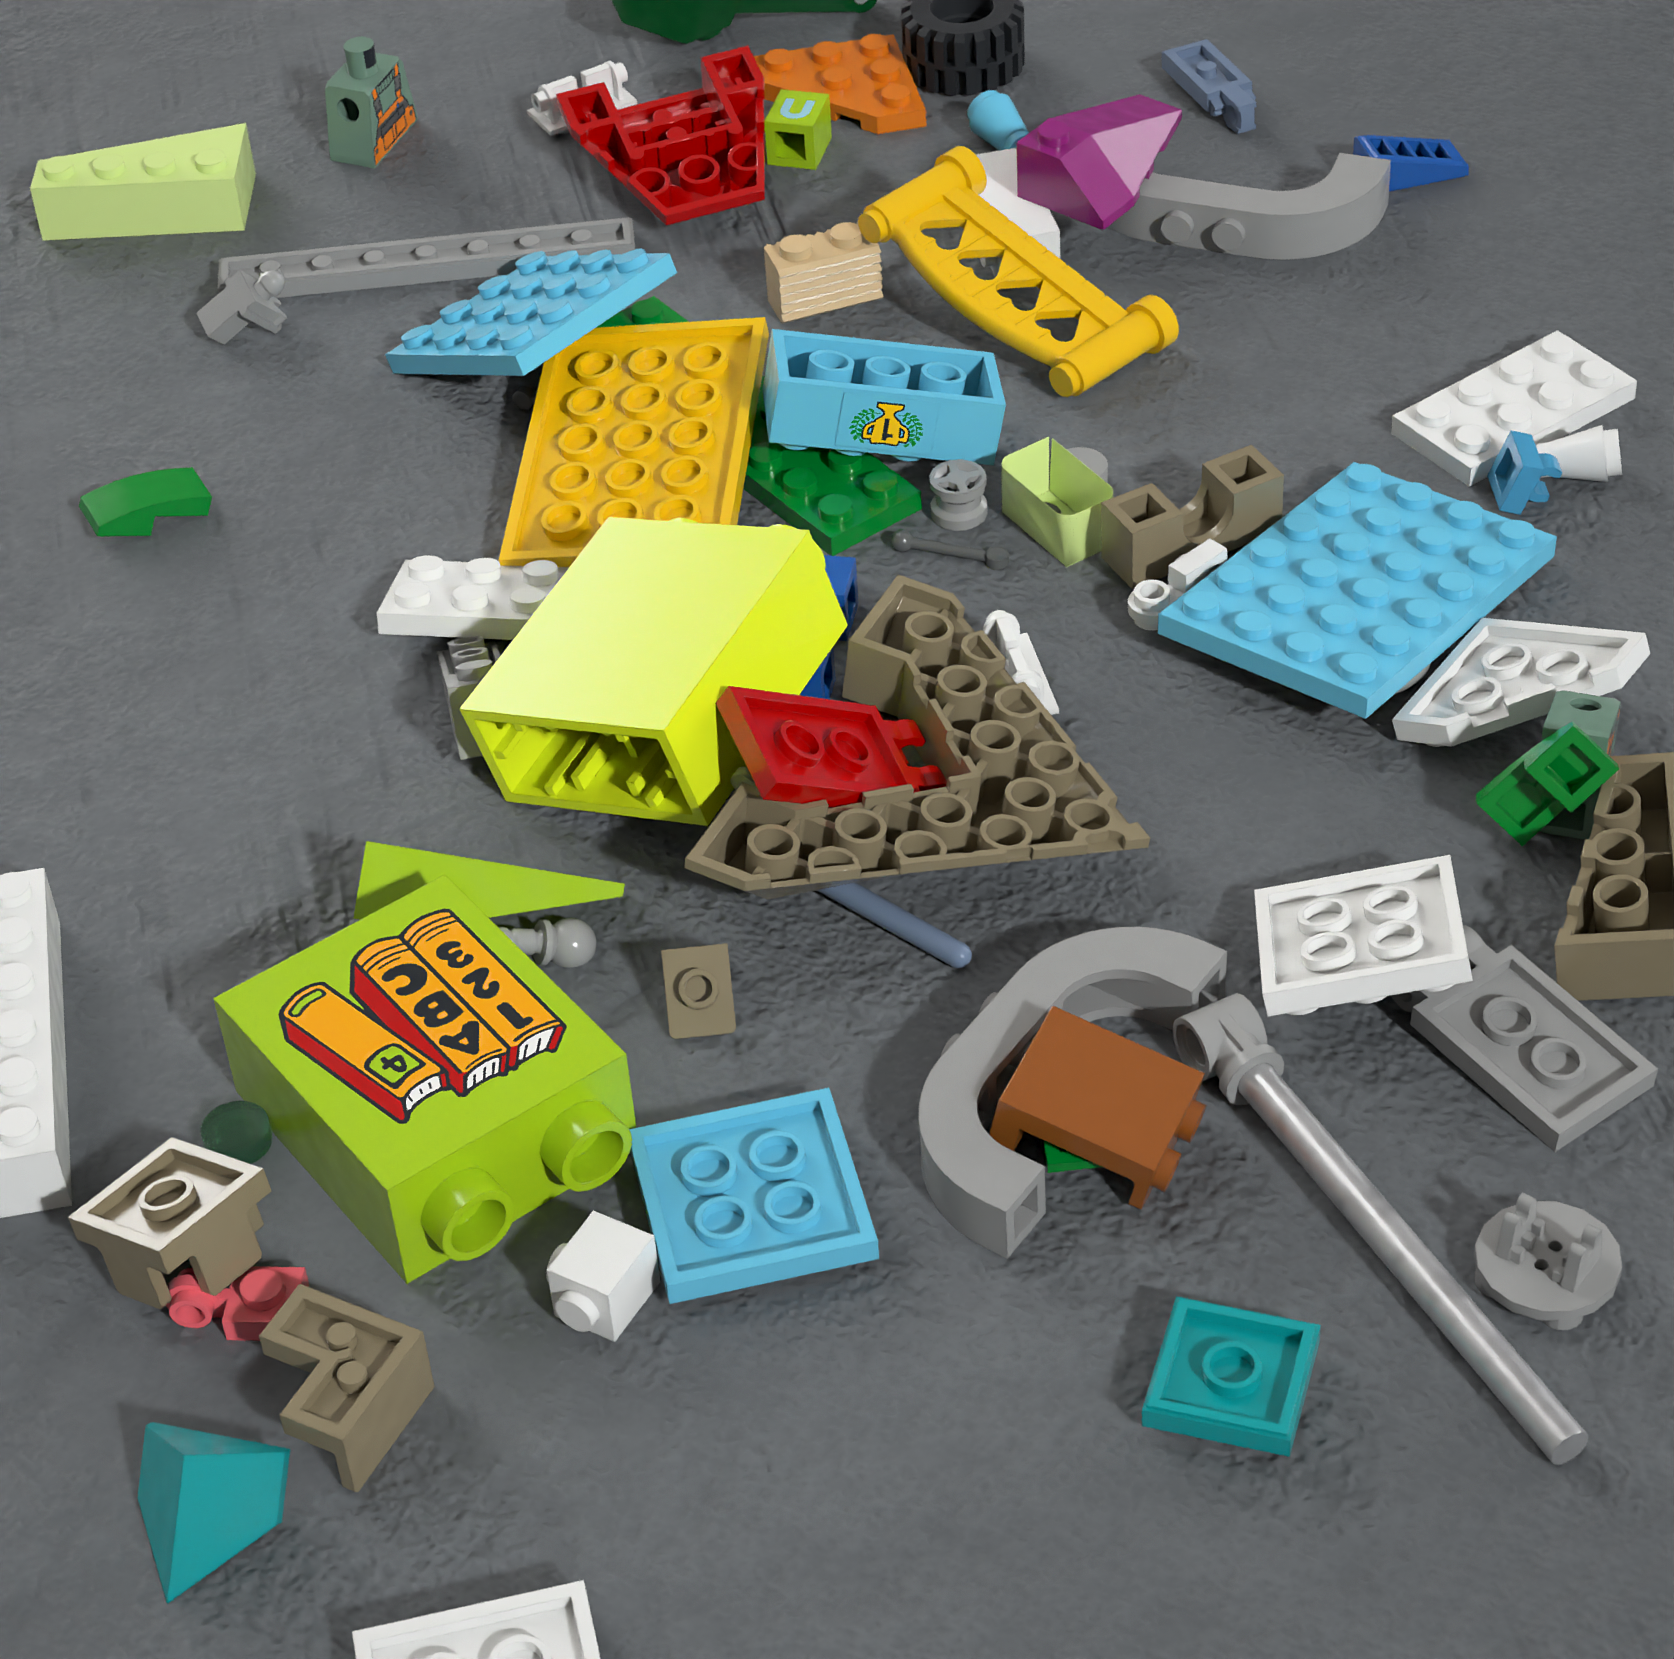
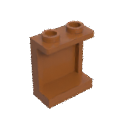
M1052 1005L998 1101L989 1135L1002 1146L1014 1151L1024 1132H1027L1120 1174L1134 1182L1129 1205L1142 1210L1153 1187L1163 1192L1167 1190L1182 1153L1173 1150L1178 1138L1190 1143L1198 1129L1207 1106L1196 1100L1205 1073Z

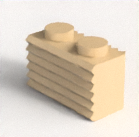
M851 222L839 223L833 226L831 230L827 229L825 233L817 232L815 235L807 234L806 236L790 235L783 238L780 242L777 241L775 245L767 244L764 247L768 302L780 322L783 324L882 299V268L880 265L882 261L879 244L871 243L864 238L860 232L858 222L856 224Z

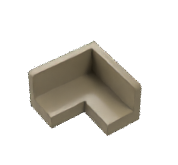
M299 1284L259 1335L264 1355L311 1373L280 1413L283 1431L287 1435L334 1453L342 1486L358 1492L435 1387L424 1333L416 1328Z

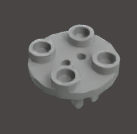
M1525 1193L1520 1194L1516 1205L1502 1209L1484 1224L1475 1244V1285L1478 1290L1485 1296L1493 1298L1511 1312L1542 1321L1548 1327L1556 1330L1575 1328L1582 1322L1583 1316L1598 1310L1613 1297L1621 1277L1622 1261L1620 1247L1604 1223L1583 1209L1557 1201H1536V1198Z

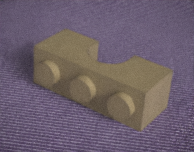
M1249 445L1202 463L1200 488L1194 498L1180 509L1153 483L1101 502L1102 559L1131 589H1134L1142 581L1157 580L1168 576V569L1171 563L1209 538L1226 547L1227 552L1249 544L1282 518L1284 474L1253 445Z

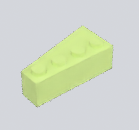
M246 123L38 160L30 191L42 240L244 231L256 172Z

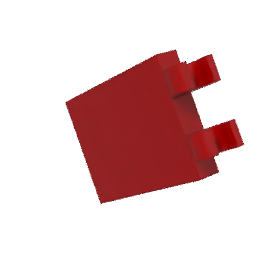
M728 686L716 702L763 800L803 804L826 799L829 804L828 807H838L862 802L863 792L911 784L914 788L913 793L946 787L947 780L939 767L934 765L923 767L907 766L909 762L901 748L908 745L923 746L926 742L917 723L911 719L884 720L875 705Z

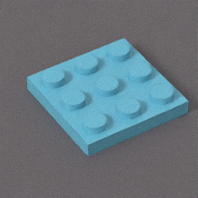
M830 1088L629 1129L632 1135L630 1153L650 1231L655 1238L657 1258L669 1304L879 1259L878 1239Z

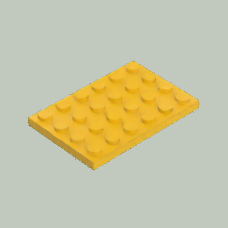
M766 318L598 327L545 361L499 556L500 566H524L532 561L547 560L556 563L558 567H570L608 517L669 521L674 518H686L698 523L737 525L769 338Z

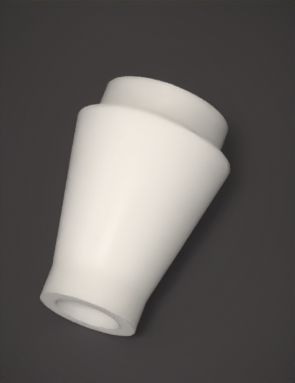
M1603 425L1551 442L1536 444L1539 454L1548 453L1557 458L1562 470L1560 478L1608 482L1607 476L1622 475L1618 429L1603 430Z

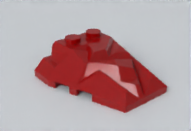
M749 46L700 57L703 87L700 89L616 109L605 82L556 94L557 105L571 136L665 225L678 224L713 213L723 212L731 208L753 204L765 200L764 76Z

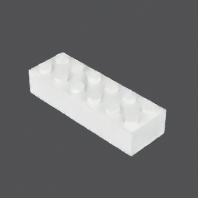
M44 868L9 872L0 875V1218L72 1206L60 921Z

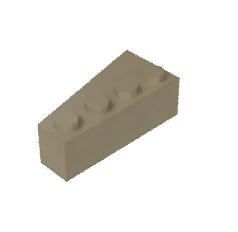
M1674 752L1610 756L1619 765V770L1601 786L1593 813V828L1590 838L1585 839L1581 853V868L1576 885L1571 887L1566 904L1567 916L1563 928H1559L1555 941L1557 984L1577 1001L1674 996Z

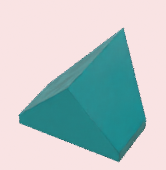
M155 1422L145 1426L137 1499L167 1604L282 1522L291 1449Z

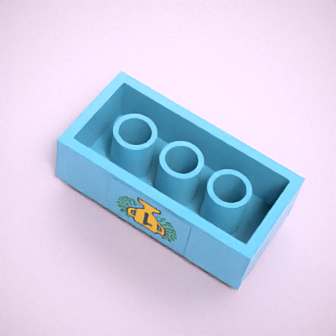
M772 329L762 388L769 442L779 443L781 446L793 450H804L809 447L830 448L850 456H858L869 452L892 455L894 458L902 461H917L921 458L946 461L963 459L977 464L994 465L1006 408L994 353Z

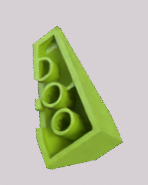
M366 841L353 919L361 920L443 875H446L488 918L623 897L625 884Z

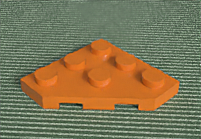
M869 34L859 40L840 43L824 41L815 44L813 47L795 50L773 49L766 54L754 56L764 76L765 100L774 102L781 89L829 94L830 114L833 121H837L841 115L860 120L862 130L875 134L926 127L925 106L894 34Z

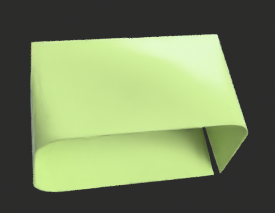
M1049 437L1003 458L1001 462L1002 512L1066 567L1102 551L1101 502L1113 498V488L1052 438L1049 483ZM1046 503H1051L1057 506L1060 509L1061 514L1054 511Z

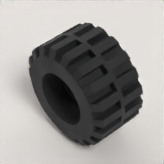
M908 0V2L903 3L900 14L902 55L917 86L926 87V90L935 93L942 92L945 95H975L980 92L996 90L998 86H1005L1013 81V77L1019 76L1022 72V66L1025 65L1023 2L1019 0Z

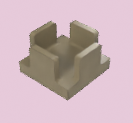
M171 1137L76 1210L68 1219L77 1240L95 1246L100 1250L115 1288L120 1294L157 1309H162L172 1300L162 1272L166 1274L171 1273L188 1258L201 1291L212 1296L219 1294L261 1259L262 1251L255 1232L262 1228L264 1223L257 1203L272 1192L263 1168Z

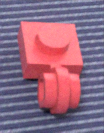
M252 1266L233 1281L230 1288H225L216 1296H212L201 1291L193 1268H187L169 1282L168 1290L172 1300L166 1306L169 1309L171 1319L183 1327L202 1328L211 1322L212 1317L222 1318L226 1340L260 1341L259 1335L299 1284L309 1287L305 1267Z

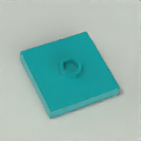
M1176 1296L1142 1408V1426L1290 1457L1320 1343L1321 1325Z

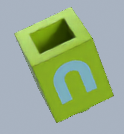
M781 89L765 119L767 165L816 170L832 138L829 94Z

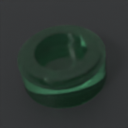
M232 1101L214 1108L206 1115L200 1129L205 1149L249 1164L261 1159L270 1149L273 1140L267 1113L261 1106L249 1101Z

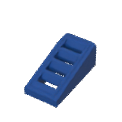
M1376 135L1354 137L1353 155L1391 160L1389 192L1465 177L1469 173L1468 164L1450 140Z

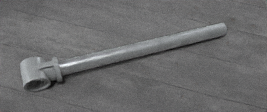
M1236 993L1174 1020L1173 1039L1182 1063L1205 1073L1202 1081L1217 1076L1220 1079L1219 1088L1230 1103L1236 1105L1250 1104L1549 1460L1555 1465H1561L1575 1458L1586 1446L1588 1434L1281 1078L1284 1071V1061L1276 1049L1267 1044L1264 1024L1251 1001L1244 995Z

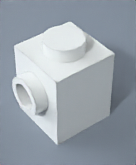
M593 1211L568 1243L559 1245L549 1260L546 1278L549 1282L554 1316L560 1318L566 1325L577 1331H591L615 1342L660 1283L654 1235Z

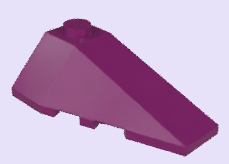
M1139 94L1048 118L1016 142L1017 197L1098 229H1106L1136 204L1144 178H1150L1154 171L1156 156L1159 152L1166 149L1182 119V109Z

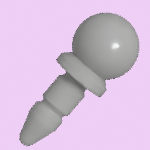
M577 918L561 919L553 925L549 920H539L536 923L535 929L513 928L508 930V928L498 927L526 955L533 954L537 965H547L552 961L561 967H578L587 963L596 951V936L592 928Z

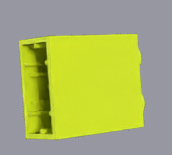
M608 517L460 707V711L507 802L708 826L734 789L731 784V777L737 768L741 766L747 767L716 705L718 699L728 686L800 695L848 626L826 573L824 555L820 547L812 539L810 531L782 524L769 527L698 523L686 518H674L669 521Z

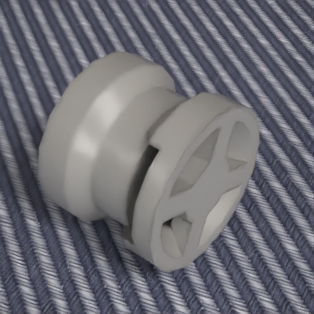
M957 459L940 463L934 467L929 475L931 490L936 494L930 503L931 518L936 525L947 530L962 531L975 528L984 522L988 515L987 499L983 495L987 480L986 471L981 465L973 461Z

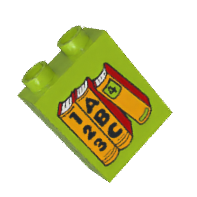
M446 875L435 879L213 998L236 1092L406 1284L449 1259L467 1261L485 1254L501 1241L512 1222L568 1189L583 1192L604 1184L618 1172L630 1154L632 1135L629 1129L636 1128L626 1053Z

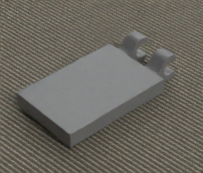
M1463 925L1473 981L1455 984L1443 991L1429 992L1418 990L1391 995L1399 1007L1407 1012H1412L1410 1021L1412 1027L1554 1152L1654 1087L1658 1072L1657 1067L1513 945L1508 946L1499 953H1495L1483 942L1478 933L1469 926Z

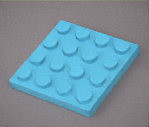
M605 249L590 255H578L576 250L563 252L557 256H546L544 251L528 254L515 263L517 269L507 276H497L479 285V294L470 300L457 301L443 308L440 311L441 318L433 324L422 325L403 334L401 337L403 343L385 354L393 374L525 376L675 275L677 271L670 253L646 254L644 249H635L624 254H612L609 249Z

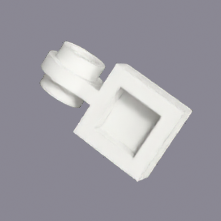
M1209 538L1187 554L1178 557L1169 565L1168 584L1159 580H1145L1138 583L1128 597V613L1135 624L1145 630H1158L1159 613L1226 562L1227 548Z

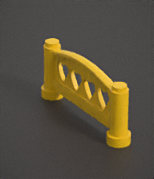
M956 146L940 155L936 159L933 168L866 206L863 214L858 218L860 232L867 241L871 243H885L893 240L898 244L900 250L923 279L960 314L1006 345L1050 366V383L1053 389L1063 397L1079 396L1145 352L1156 354L1174 343L1178 338L1179 325L1176 315L1163 299L1155 295H1146L1125 310L979 196L984 192L987 184L985 169L976 154L964 146ZM961 227L964 229L959 246L953 250L940 248L936 244L935 238L925 236L921 232L924 229ZM999 257L1002 259L998 274L992 280L978 278L974 274L973 268L965 267L959 263V260L965 258ZM1037 287L1040 289L1036 306L1029 311L1017 309L1012 304V299L1002 297L997 293L1000 289ZM1075 317L1079 320L1075 337L1067 342L1054 339L1051 335V330L1042 328L1035 323L1040 319Z

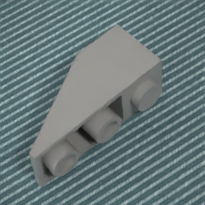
M482 636L458 638L448 643V650L437 651V657L460 760L483 755L460 711V707L501 655L495 641L484 643Z

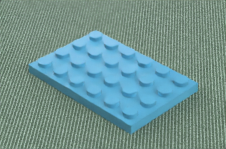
M1353 462L1162 610L1158 616V634L1366 719L1478 623L1481 618L1485 617L1555 556L1557 536L1538 530L1528 522L1511 520L1484 510L1474 502L1459 501L1432 491L1425 484L1408 482L1383 473L1373 465Z

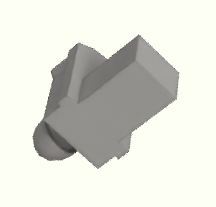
M239 270L232 277L226 278L224 280L226 288L196 313L207 336L224 345L251 321L276 334L281 330L282 322L287 319V316L278 308L281 302L273 297L278 296L285 285L284 276L280 271L267 270L259 275L258 280Z

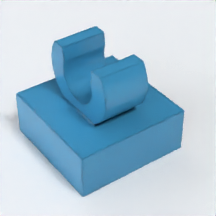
M1511 430L1487 477L1499 511L1521 515L1528 500L1532 502L1548 501L1550 495L1546 484L1539 479L1542 476L1560 478L1562 470L1555 456L1548 453H1538L1531 434Z

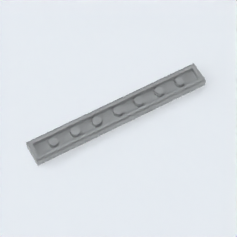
M628 217L219 259L217 289L218 293L225 289L224 280L229 276L232 277L239 270L258 280L259 275L267 270L280 271L284 276L285 285L278 296H273L275 298L508 275L517 269L515 263L520 258L537 251H544L546 256H557L571 250H576L578 255H590L605 249H609L612 254H624L635 250L632 218Z

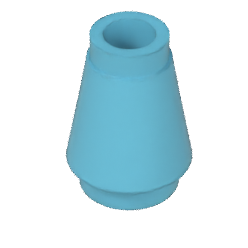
M995 90L985 91L978 95L968 108L967 117L971 131L999 151L1016 148V142L1029 133L1011 98L1006 94Z

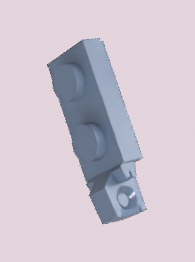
M1208 39L1162 52V69L1207 112H1210V115L1218 116L1223 114L1227 127L1238 134L1256 129L1254 114L1257 105L1256 97L1252 92V81Z

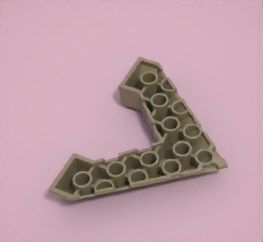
M898 574L849 639L842 697L860 704L875 705L878 711L896 716L899 720L911 719L915 721L926 740L923 746H915L925 766L934 765L942 770L947 780L946 787L913 793L914 788L911 784L863 792L862 802L828 808L829 804L826 799L803 804L763 800L757 787L742 782L687 855L684 868L768 900L917 872L1149 848L1150 837L1138 822L1128 823L1116 808L1117 796L1090 762L1085 763L1076 753V745L1025 682L1017 684L1005 670L1006 658L983 630L975 632L963 617L965 607L953 593Z

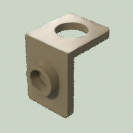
M728 944L661 950L671 1038L677 1040L732 1034L736 1030Z

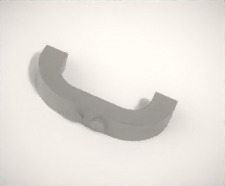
M1339 153L1331 172L1322 181L1306 188L1291 191L1263 190L1152 172L1149 179L1144 178L1136 204L1109 225L1108 228L1140 240L1254 258L1288 260L1326 255L1357 243L1371 233L1380 223L1388 206L1391 160Z
M1148 927L1100 929L1067 938L1041 951L1022 966L998 993H991L983 1002L978 1016L963 1033L955 1034L948 1040L940 1059L930 1071L920 1096L919 1135L922 1174L928 1194L943 1217L968 1239L1008 1259L1045 1215V1166L1002 1146L986 1132V1129L994 1119L997 1104L1052 1005L1089 1022L1106 1017L1126 1016L1148 1020L1173 1031L1174 1020L1226 998L1227 951L1192 936L1170 930Z

